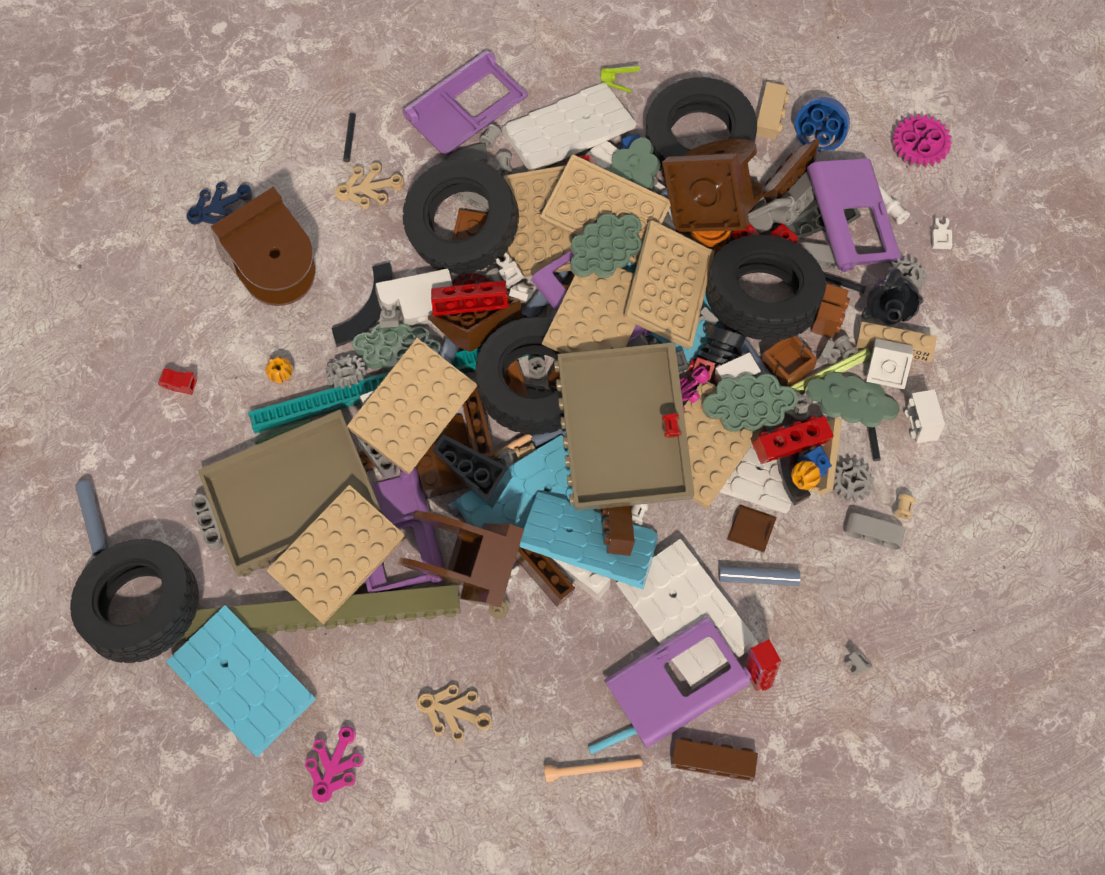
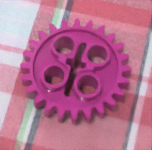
M917 114V118L910 115L909 120L904 118L903 123L899 122L898 127L895 128L892 145L895 146L894 151L899 152L898 157L904 156L903 162L909 160L910 166L917 163V168H919L920 164H923L926 168L929 163L933 167L935 161L940 164L941 159H945L946 155L949 154L952 144V136L949 135L950 130L945 129L946 124H939L940 119L934 121V116L928 119L927 114L924 115V118H921L920 114Z

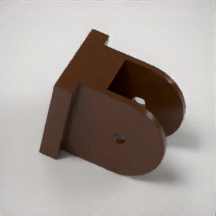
M746 139L714 141L698 146L688 151L684 156L667 157L662 162L676 232L745 230L750 225L748 212L764 195L763 185L759 182L751 181L748 162L757 154L755 142Z
M274 186L210 226L220 257L226 265L230 266L247 291L258 301L272 306L289 305L304 297L312 287L315 279V263L310 239L284 205L282 197Z
M415 510L412 516L414 519L458 534L448 569L402 557L399 558L398 564L420 573L464 586L460 597L462 600L474 604L501 608L524 529L511 524L483 523L482 528L441 515Z

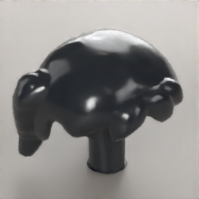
M893 268L883 278L876 281L869 291L866 304L862 308L861 317L864 320L870 317L873 319L880 318L885 324L895 325L900 321H909L917 315L924 299L919 294L917 286L911 280L904 277L899 269Z

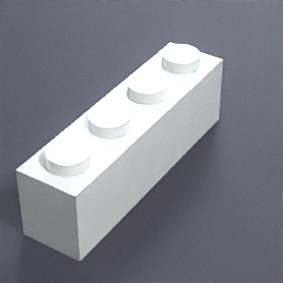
M550 558L567 578L598 601L610 588V579L608 577Z

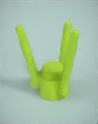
M640 66L602 68L601 82H605L610 87L631 93V89L612 83V81H616V73L638 72Z

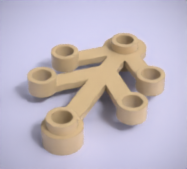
M373 163L370 166V172L361 184L354 186L357 180L364 176L363 169L357 166L353 168V175L347 183L336 187L335 196L340 201L351 200L360 205V208L368 209L370 207L369 198H360L355 195L362 193L377 201L379 205L384 206L388 203L387 195L384 193L378 194L373 190L391 187L393 190L399 191L404 187V179L401 175L395 174L390 179L371 183L376 175L381 173L380 164Z
M450 685L446 690L435 695L431 693L420 695L417 699V707L422 713L428 714L433 725V732L437 736L445 733V726L439 722L435 711L444 714L452 731V739L455 742H461L464 739V733L459 729L455 718L476 724L477 728L481 731H487L492 726V719L487 713H481L477 716L458 709L467 704L473 705L478 702V695L475 691H469L466 696L447 705L438 702L448 697H458L459 688L456 685ZM452 688L457 690L455 694H450L449 691ZM470 695L476 696L473 701H470L468 698ZM425 701L431 702L428 707H425L423 704ZM482 720L488 721L486 726L480 725ZM437 726L443 727L441 732H436L435 728ZM457 732L462 734L461 738L456 739L454 737L455 733Z

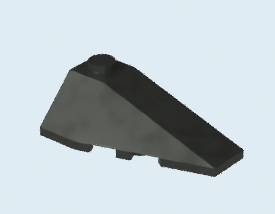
M816 198L790 225H785L798 236V239L811 236L813 233L826 231ZM857 208L843 209L847 224L861 216Z

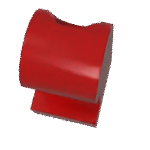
M163 369L158 385L171 391L192 395L197 378L194 372L186 371L184 373Z

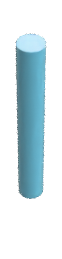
M634 727L628 728L589 746L588 749L592 755L637 734Z

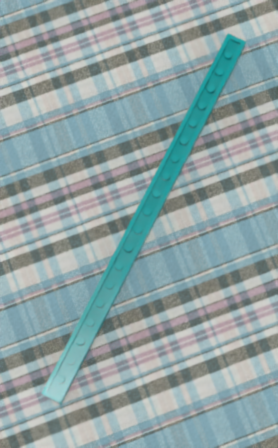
M482 346L471 352L466 350L457 352L452 365L463 374L475 371L476 360ZM389 372L366 378L363 381L359 380L358 385L352 384L351 388L348 385L344 389L338 386L337 388L334 387L250 411L248 415L254 434L361 404L360 396L376 390Z

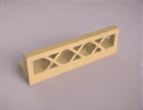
M833 418L828 421L834 438L821 445L832 467L826 470L827 474L820 478V482L815 488L808 490L819 495L833 491L842 420L839 418Z

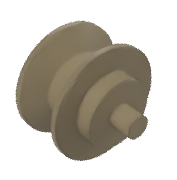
M503 598L501 608L489 606L488 610L492 617L502 619L508 614L510 605L508 600Z

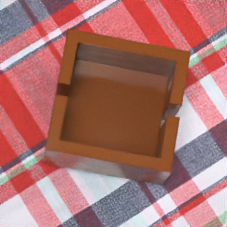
M830 284L826 285L823 302H821L818 315L813 323L812 333L832 339L835 332L839 333L850 298L847 297L849 290Z
M795 336L780 340L765 351L762 362L772 375L776 373L775 377L782 386L789 387L815 369L817 358L807 347L803 348V343Z

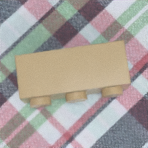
M770 82L766 83L757 121L756 136L776 140L777 133L781 134L783 123H780V120L785 118L786 108L783 107L784 104H788L790 95L787 93L788 86Z

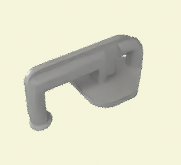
M787 196L786 198L775 199L767 203L765 198L762 197L748 212L749 223L759 234L769 230L773 223L770 211L783 206L792 207L795 203L794 198Z

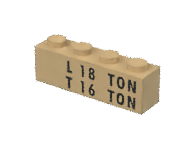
M861 322L856 348H868L869 351H873L875 339L911 345L913 346L912 359L931 362L935 352L937 336Z

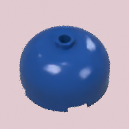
M820 96L807 101L796 115L794 126L798 139L803 145L809 143L806 135L811 136L816 130H819L817 139L820 140L819 144L824 147H818V152H821V149L826 151L835 150L844 142L848 135L850 117L847 109L841 102L831 97ZM835 135V140L833 141V143L828 145L831 142L833 136Z

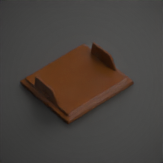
M739 505L727 540L765 552L777 517Z

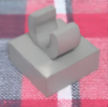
M383 306L379 321L380 328L399 327L400 310H396V307L392 306V310L386 311L385 306Z
M707 307L701 310L700 313L703 316L699 317L698 323L702 320L707 321V325L703 328L704 330H707L709 324L716 326L720 322L717 316Z
M828 340L822 347L817 358L819 364L823 365L826 360L832 365L836 363L837 360L832 358L831 355L833 354L838 357L841 352L838 349H833L834 342Z
M861 651L852 653L849 656L851 661H848L845 665L846 667H850L852 664L856 666V671L852 673L853 676L868 672L873 667Z

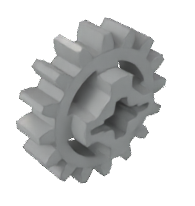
M904 257L903 261L897 258L896 263L892 261L886 271L887 274L893 268L899 269L904 277L911 280L917 286L919 292L922 286L925 285L927 274L924 273L925 267L920 268L921 262L914 263V258L908 261L907 257Z
M350 354L346 358L340 356L339 360L334 358V363H328L329 367L325 368L327 381H329V385L334 384L335 388L341 386L344 389L347 385L349 388L352 387V384L358 385V380L363 381V376L367 374L365 362H363L362 358L358 359L357 355L352 358Z
M850 460L848 465L842 462L841 467H836L833 486H836L834 492H840L839 498L845 496L847 502L850 498L853 499V502H856L858 497L863 501L865 495H870V490H873L874 487L872 483L875 478L870 477L872 470L866 471V464L860 466V461L853 464V461Z

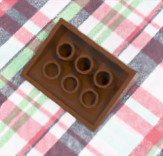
M815 139L798 148L794 154L790 153L786 163L783 166L780 165L776 170L775 176L767 180L763 195L767 203L775 199H781L807 172V167L815 163L820 140Z
M508 295V308L433 316L432 313L428 316V319L457 347L471 352L484 344L497 329L510 322L522 319L521 303L519 299Z
M462 415L454 416L416 465L426 499L468 488L437 459L433 452L434 447L443 434L471 448Z

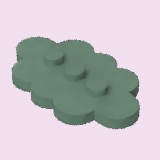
M638 138L632 142L629 149H621L614 154L612 166L607 171L651 190L655 183L653 176L659 171L660 162L653 155L654 148L652 143L647 138Z
M603 214L597 219L596 223L586 225L583 234L575 236L571 242L570 249L574 256L570 263V269L573 274L583 278L594 273L598 277L609 278L615 273L616 268L625 267L630 257L640 252L642 242L638 235L642 227L641 221L636 216L630 214L623 215L619 219L612 214Z
M380 324L372 329L371 333L358 334L352 341L354 352L363 356L367 367L372 369L383 367L389 372L416 338L439 355L442 349L438 341L431 339L428 329L425 327L411 329L407 324L380 328Z
M831 372L825 376L824 380L813 379L809 381L805 389L807 396L811 400L820 403V409L824 414L835 418L841 417L848 423L860 421L867 427H876L881 423L882 419H895L900 410L898 403L894 399L885 396V391L879 384L864 383L863 380L856 376L845 378L842 374Z
M745 374L738 380L733 378L722 379L716 387V393L705 398L702 410L708 418L720 419L723 428L729 432H738L743 427L748 431L755 432L762 426L767 428L778 427L784 419V412L791 411L796 406L798 396L792 388L780 386L776 377L771 374H762L758 378Z

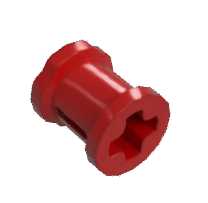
M679 414L662 416V421H664L665 438L682 435L678 426Z

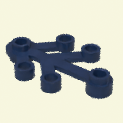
M219 182L216 185V191L210 205L203 208L205 202L210 201L211 194L206 189L202 190L199 193L200 198L196 207L190 208L187 212L186 218L188 222L194 225L201 222L214 225L223 218H214L208 216V214L216 213L228 216L235 210L224 207L239 200H249L252 197L250 186L246 184L240 185L237 188L236 194L220 200L222 194H225L228 188L224 182Z

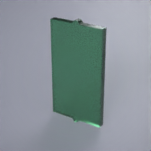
M306 419L297 424H294L292 426L274 432L270 435L257 439L255 443L256 445H258L283 433H286L309 422H312V419Z

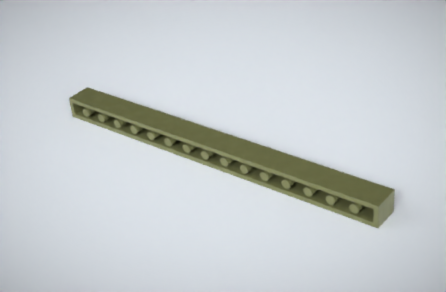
M458 585L351 595L324 625L298 600L228 607L255 636L257 633L264 632L266 634H276L277 631L291 633L296 632L297 629L312 631L316 630L317 627L333 629L337 625L353 627L358 623L374 625L379 621L394 623L400 619L414 621L420 617L434 619L436 616L441 615L454 617L456 614H461ZM221 608L197 610L191 626L179 641H189ZM139 615V621L147 615Z

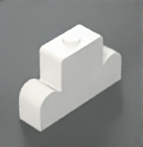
M444 269L376 283V294L381 309L385 306V310L389 311L392 310V306L399 307L403 324L409 326L416 324L425 325L431 322L428 316L433 313L431 288L452 286L449 270Z

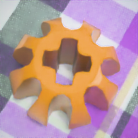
M276 356L275 359H270L267 362L265 374L271 382L283 384V381L288 382L291 379L293 366L286 357Z
M802 461L794 466L791 477L792 482L797 488L809 490L815 488L820 482L821 474L819 467L814 462Z

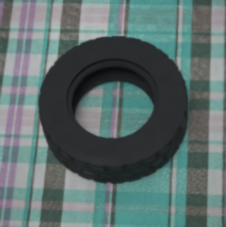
M709 77L683 79L663 89L654 98L651 107H649L645 138L653 145V155L660 162L659 171H662L665 175L662 162L667 157L684 156L691 150L681 145L671 131L674 124L680 118L691 113H708L721 119L729 129L730 136L728 139H746L755 142L757 133L756 113L748 98L740 90L727 82Z
M470 158L446 160L430 167L413 183L403 206L404 230L412 246L425 262L438 270L448 269L450 274L474 273L494 264L497 258L499 259L508 251L518 230L519 209L516 198L507 181L499 171L489 164L486 165L485 162ZM460 192H473L483 196L488 201L489 213L484 226L477 234L465 240L450 241L439 237L435 233V213L445 199Z
M751 235L729 242L716 253L710 267L706 297L714 315L729 329L752 339L779 341L803 333L815 322L825 295L826 279L817 260L807 250L798 246V244L780 237ZM750 273L771 274L785 281L792 289L794 296L781 302L760 301L746 294L740 288L737 280Z
M533 317L510 322L497 329L495 333H492L487 341L484 342L480 353H478L475 375L482 406L493 420L514 432L540 435L562 429L561 417H564L563 410H559L558 398H562L561 391H555L545 397L529 398L512 391L504 381V375L508 367L515 360L523 356L543 354L558 360V354L562 353L542 345L553 319Z
M152 539L123 541L102 551L84 568L73 588L72 599L70 600V614L77 632L102 657L119 663L142 662L153 659L169 650L188 631L197 612L199 588L192 570L169 545ZM143 576H153L161 579V597L149 615L129 625H115L109 622L108 610L110 602L115 593L124 584Z

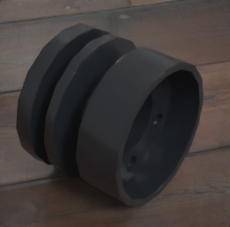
M709 324L705 336L711 339L712 342L711 344L702 343V346L709 348V351L700 350L698 355L718 365L726 364L732 361L729 360L730 356L739 358L740 355L733 352V348L742 349L746 336Z

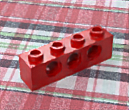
M506 281L431 288L433 316L508 308Z
M813 416L807 419L805 423L798 421L791 424L789 428L785 429L782 426L775 429L773 433L769 434L767 431L757 435V439L752 445L760 464L829 442L834 438V435L826 417L818 418Z
M770 639L752 647L748 656L746 668L752 676L750 681L756 692L761 689L766 691L773 687L781 664V659Z

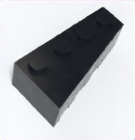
M444 434L433 449L437 459L491 509L494 507L512 478L508 467Z

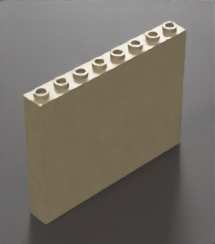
M675 342L558 354V360L554 361L555 372H559L560 379L556 380L557 391H561L562 398H558L559 410H563L564 417H561V428L566 430V436H563V446L568 448V455H565L566 467H570V474L567 475L568 487L572 486L573 493L569 494L570 506H574L575 511L693 499L694 487ZM679 414L678 426L682 435L665 438L664 421H662V416Z
M341 410L198 470L233 570L239 577L249 576L253 571L268 568L271 563H274L349 485L384 515L352 434L346 428L348 424Z

